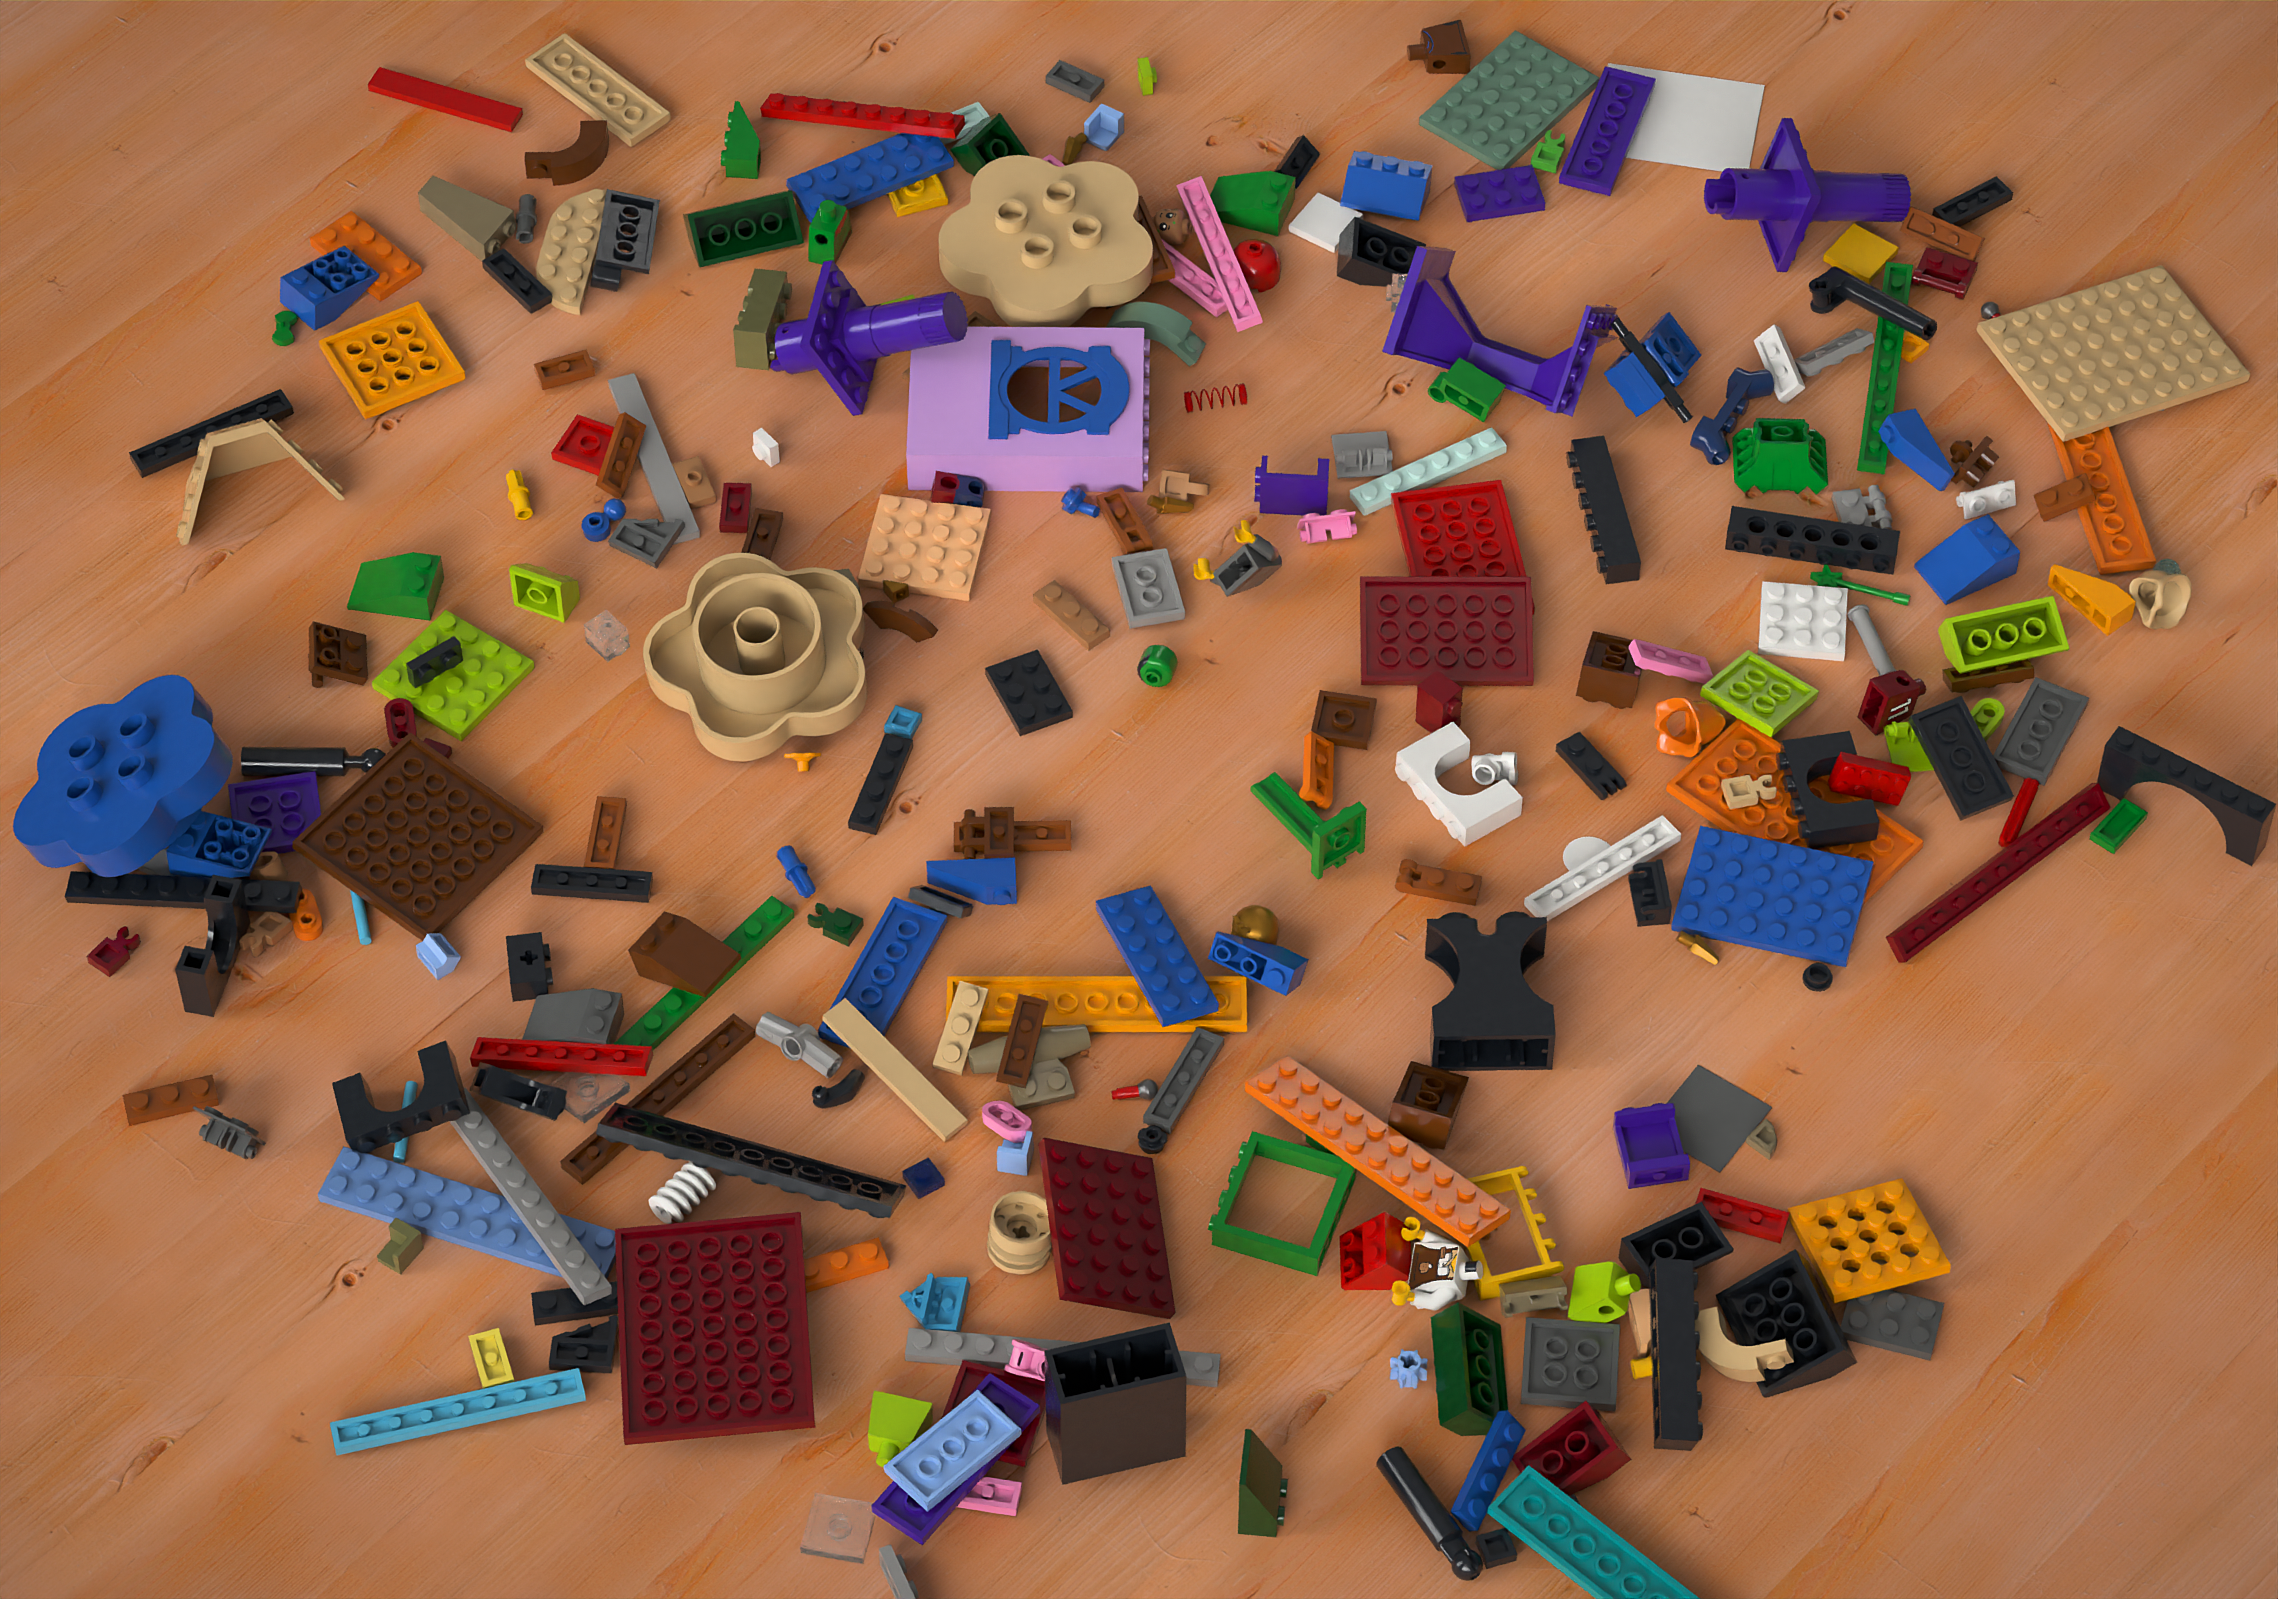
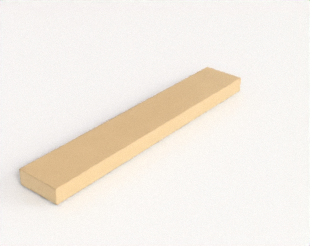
M846 998L823 1015L822 1020L944 1142L967 1125L968 1120Z

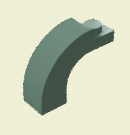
M1133 302L1115 310L1106 328H1144V339H1151L1164 344L1188 366L1197 362L1206 345L1204 341L1190 330L1193 323L1181 313L1157 303Z

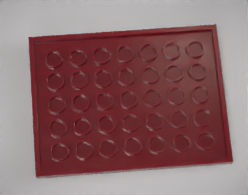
M801 1212L615 1229L623 1439L625 1445L815 1428Z

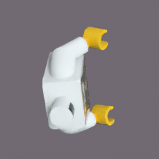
M1407 1217L1404 1224L1413 1230L1402 1228L1401 1235L1403 1239L1413 1241L1418 1238L1420 1241L1414 1243L1408 1284L1401 1280L1393 1283V1303L1397 1306H1402L1407 1301H1410V1304L1416 1306L1417 1309L1425 1308L1436 1311L1452 1301L1465 1297L1468 1280L1482 1279V1263L1480 1261H1470L1461 1246L1428 1229H1425V1231L1420 1230L1418 1219L1414 1217Z

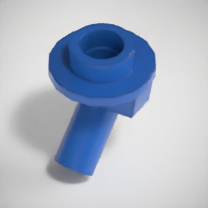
M1077 487L1075 490L1070 488L1061 499V502L1064 503L1062 510L1069 514H1073L1078 510L1096 518L1100 512L1099 507L1083 501L1086 494L1080 487Z

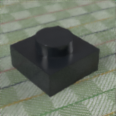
M1507 1528L1476 1536L1475 1543L1486 1569L1517 1561V1552Z

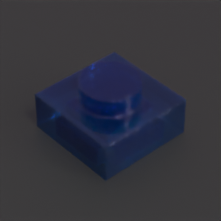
M929 1157L902 1171L903 1179L918 1199L945 1186L944 1177Z

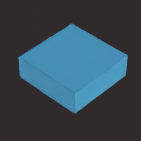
M895 705L884 725V732L912 739L922 721V714Z

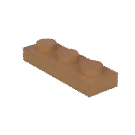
M1055 580L1033 594V602L1088 651L1110 637V629Z

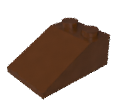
M1593 631L1582 664L1576 696L1582 697L1588 702L1601 701L1610 703L1611 706L1619 709L1632 708L1642 669L1635 665L1628 648L1633 640Z
M665 911L628 949L639 976L702 997H706L741 959L738 952L687 918Z
M1411 1061L1392 1102L1388 1125L1411 1141L1421 1143L1431 1149L1439 1148L1444 1150L1469 1077Z

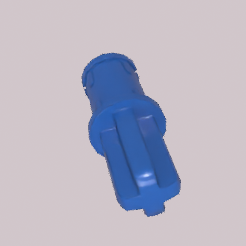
M788 845L779 849L776 857L780 860L786 871L785 877L792 881L799 895L809 898L811 894L815 893L816 887L807 874V866L805 863H801L792 846Z

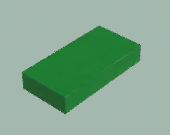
M2123 798L2091 832L2089 840L2115 854L2147 819L2148 812Z

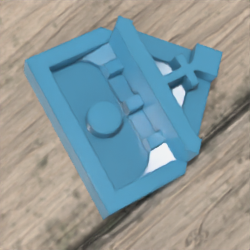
M930 1273L923 1284L910 1293L905 1291L899 1297L924 1329L960 1332L970 1282L967 1277H937L935 1279L933 1274Z

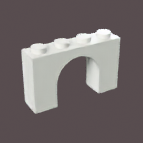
M1451 722L1397 752L1395 771L1399 779L1406 781L1412 788L1417 799L1423 800L1432 815L1445 824L1449 834L1454 839H1458L1465 847L1521 816L1523 797L1506 779L1473 795L1453 794L1445 790L1438 783L1437 778L1442 773L1469 759L1470 739L1454 722Z

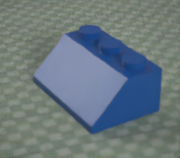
M1354 151L1348 165L1340 206L1419 221L1430 193L1433 165L1424 164L1420 161L1402 160L1393 156L1374 155L1366 151Z

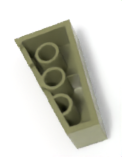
M754 269L748 286V296H745L743 301V311H740L738 315L739 324L735 325L733 329L736 367L769 370L771 360L776 359L775 334L778 326L782 324L780 323L781 319H786L787 303L785 302L786 299H791L792 283H788L787 272Z

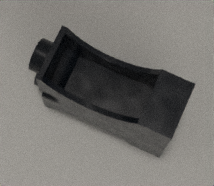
M1518 911L1508 912L1496 920L1495 932L1491 935L1482 934L1478 930V921L1464 913L1452 912L1441 916L1439 919H1427L1425 959L1442 969L1454 986L1445 999L1432 1007L1430 1030L1431 1067L1445 1071L1552 1070L1556 1036L1554 1007L1535 994L1523 977L1529 967L1544 957L1547 917H1530L1528 914Z

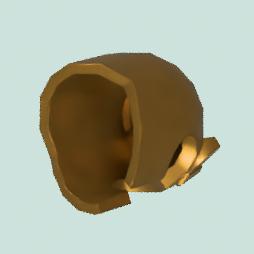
M1250 905L1242 908L1233 916L1231 935L1272 945L1277 944L1279 922L1274 912L1260 905Z

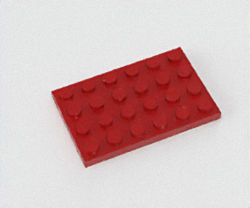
M1501 480L1391 493V504L1410 577H1527ZM1532 598V615H1534L1535 606Z

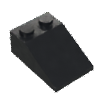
M1354 217L1339 235L1337 276L1358 285L1403 288L1417 246L1426 247V244Z

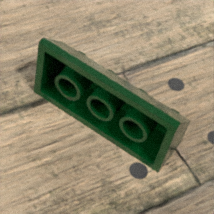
M792 190L683 214L688 239L699 267L804 243Z
M1458 1302L1431 1317L1439 1424L1460 1436L1487 1435L1498 1411L1508 1410L1501 1325Z

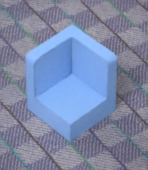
M1102 103L1084 123V134L1087 137L1086 142L1104 151H1108L1124 133V113Z
M1026 1132L1024 1143H1013L1009 1140H1003L1002 1146H998L997 1171L1023 1176L1028 1175L1034 1152L1033 1132Z

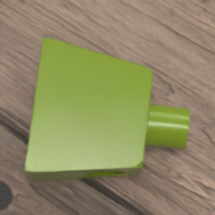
M1612 1261L1577 1266L1575 1268L1568 1317L1573 1321L1608 1323L1625 1315L1628 1310L1630 1294L1641 1289L1639 1277L1634 1273L1629 1274Z
M874 1390L868 1442L869 1449L878 1453L876 1463L880 1467L884 1468L885 1464L930 1428L933 1422L932 1403Z

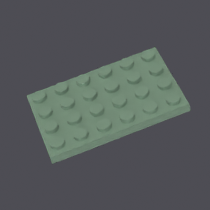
M1515 30L1419 117V125L1496 170L1509 169L1548 130H1551L1597 87L1599 77Z

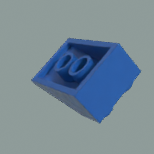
M1987 514L1963 525L1917 561L1914 568L1943 603L1947 605L2016 574L2020 551L1991 516Z

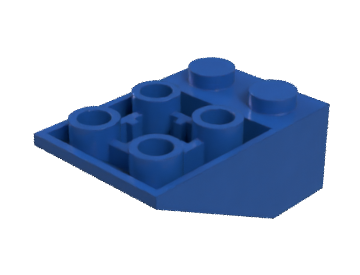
M342 246L280 277V302L315 331L335 321L379 278V273L346 246Z
M201 811L187 831L169 845L166 851L170 874L212 878L213 875L229 878L249 876L272 833V829Z

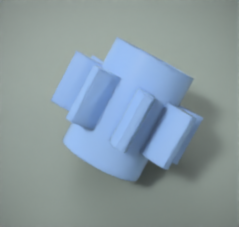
M1402 1349L1398 1359L1391 1357L1390 1367L1392 1369L1390 1370V1379H1397L1401 1389L1403 1387H1413L1416 1389L1419 1380H1427V1370H1425L1427 1368V1358L1421 1359L1418 1355V1350L1404 1351Z

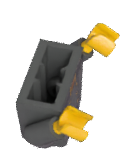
M1246 520L1240 521L1242 529H1237L1236 527H1233L1237 542H1248V544L1243 545L1215 571L1210 570V562L1206 558H1199L1198 565L1193 564L1196 579L1205 580L1210 578V582L1220 586L1227 597L1261 585L1282 566V559L1277 548L1258 534L1253 535L1250 523Z

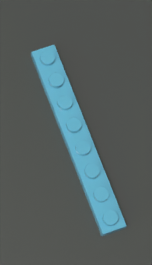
M576 1368L330 1422L337 1456L586 1401L580 1370Z

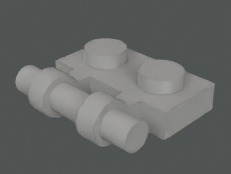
M1871 485L1868 488L1869 496L1865 497L1862 496L1860 488L1833 492L1832 502L1839 522L1892 530V517L1885 508L1886 498L1884 493L1880 492L1878 485ZM1874 509L1876 514L1869 516L1867 510Z

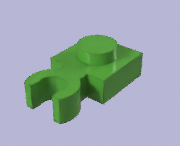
M1548 130L1545 134V143L1538 142L1530 165H1533V168L1556 174L1564 156L1565 134L1562 133L1559 139H1552V131Z

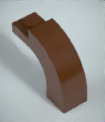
M607 120L580 121L579 137L567 149L556 152H525L527 179L552 178L553 186H560L580 181L594 173L602 165L608 153L609 134Z

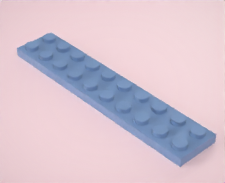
M344 1146L318 1193L320 1202L390 1224L395 1218H398L422 1234L563 1278L504 1196L367 1153H360L357 1150ZM559 1214L607 1279L616 1262L615 1231Z

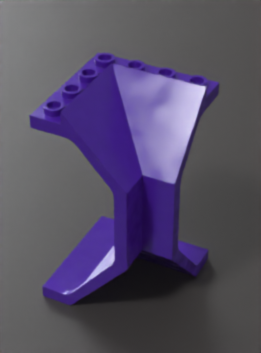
M1417 246L1382 352L1407 357L1449 370L1460 357L1491 377L1498 379L1506 385L1505 389L1522 394L1546 405L1545 410L1573 417L1595 349L1618 338L1609 334V331L1613 330L1610 323L1618 318V315L1615 314L1617 308L1608 304L1605 306L1586 305L1573 346L1552 358H1542L1486 338L1481 333L1449 278L1450 267L1456 251L1447 248Z

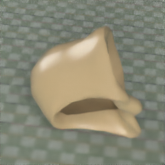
M2160 570L2144 572L2138 578L2133 579L2129 586V594L2136 601L2135 604L2144 625L2151 629H2171L2176 626L2186 612L2192 593L2191 582L2186 575H2172Z

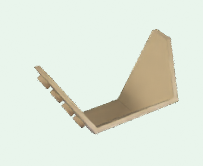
M260 418L207 433L205 439L200 440L198 456L186 483L182 521L179 522L176 537L180 538L179 543L181 545L189 544L204 481L293 457L339 501L345 499L340 494L344 489L332 478L327 482L320 475L323 469L312 458L307 462L300 455L303 450L292 439L287 443L280 436L283 430L272 420L267 423Z

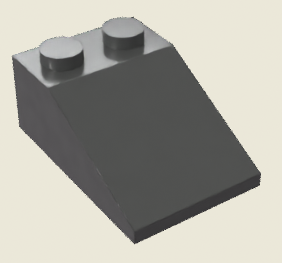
M591 988L538 995L522 1039L614 1044L624 1017L622 993Z

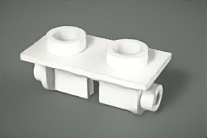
M2015 480L1999 481L1998 484L1967 493L1961 492L1960 496L1956 497V503L1958 507L1963 506L1964 519L2015 506Z

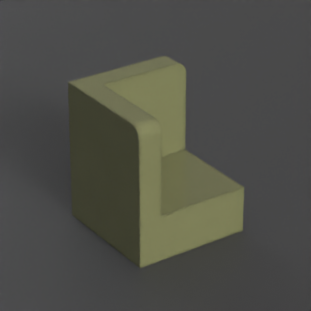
M395 1218L389 1225L391 1240L377 1255V1260L401 1275L424 1247L421 1232L402 1220Z

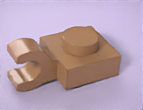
M1163 469L1159 498L1168 496L1187 501L1188 493L1207 496L1210 484L1190 482L1191 473Z

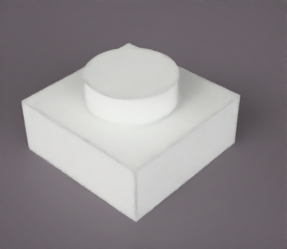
M763 428L753 432L754 445L752 449L759 460H764L770 467L780 462L779 444Z

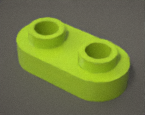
M1993 698L1980 700L1970 711L1985 742L2002 723L2005 712L2003 704Z

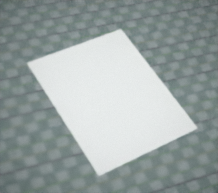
M1608 63L1607 67L1656 78L1654 90L1626 158L1721 172L1726 168L1750 167L1765 85Z

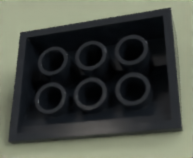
M1796 1249L1716 1294L1740 1346H1755L1785 1339L1792 1349L1793 1363L1786 1364L1780 1369H1764L1765 1381L1756 1382L1764 1398L1829 1379L1857 1363L1810 1263Z

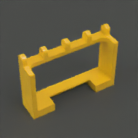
M1526 1166L1467 1178V1180L1489 1195L1511 1190L1515 1191L1542 1265L1491 1276L1479 1241L1467 1247L1471 1261H1480L1483 1266L1482 1279L1473 1280L1480 1301L1500 1297L1499 1284L1552 1277V1274L1560 1273L1565 1269L1562 1261H1550L1547 1251L1554 1249L1556 1244L1553 1238L1543 1240L1538 1226L1546 1222V1217L1544 1213L1533 1215L1528 1201L1535 1199L1537 1193L1534 1188L1523 1189L1520 1178H1524L1529 1174Z

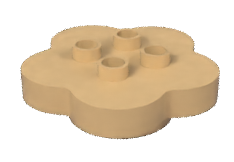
M1025 155L1006 156L993 160L982 167L975 175L970 189V203L948 217L939 232V263L941 272L946 280L963 292L988 298L1000 318L1012 327H1068L1091 307L1115 306L1137 298L1146 290L1152 279L1153 245L1148 232L1138 223L1139 196L1137 186L1125 171L1108 163L1086 161L1058 167L1040 158Z
M731 553L717 557L705 564L695 574L688 589L686 604L658 621L647 635L643 647L647 679L655 695L667 705L690 714L695 734L700 743L712 754L726 760H756L776 751L792 736H823L840 731L855 721L862 712L867 700L868 691L865 667L862 656L858 651L865 633L861 596L856 586L847 577L830 569L813 567L785 571L772 561L750 553Z

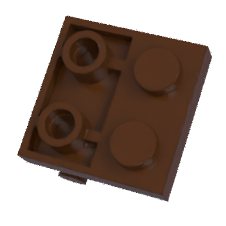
M313 621L309 627L308 667L310 673H312V686L315 688L322 687L323 676L364 686L368 680L366 635Z

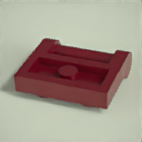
M1926 247L1918 267L1913 273L1911 284L1915 286H1920L1921 284L1955 294V298L1963 300L1977 271L1978 262Z

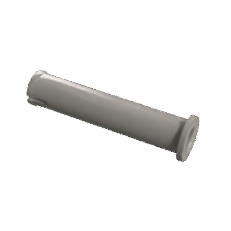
M1861 604L1850 609L1847 616L1850 621L1854 622L1879 676L1897 671L1872 623L1868 606Z

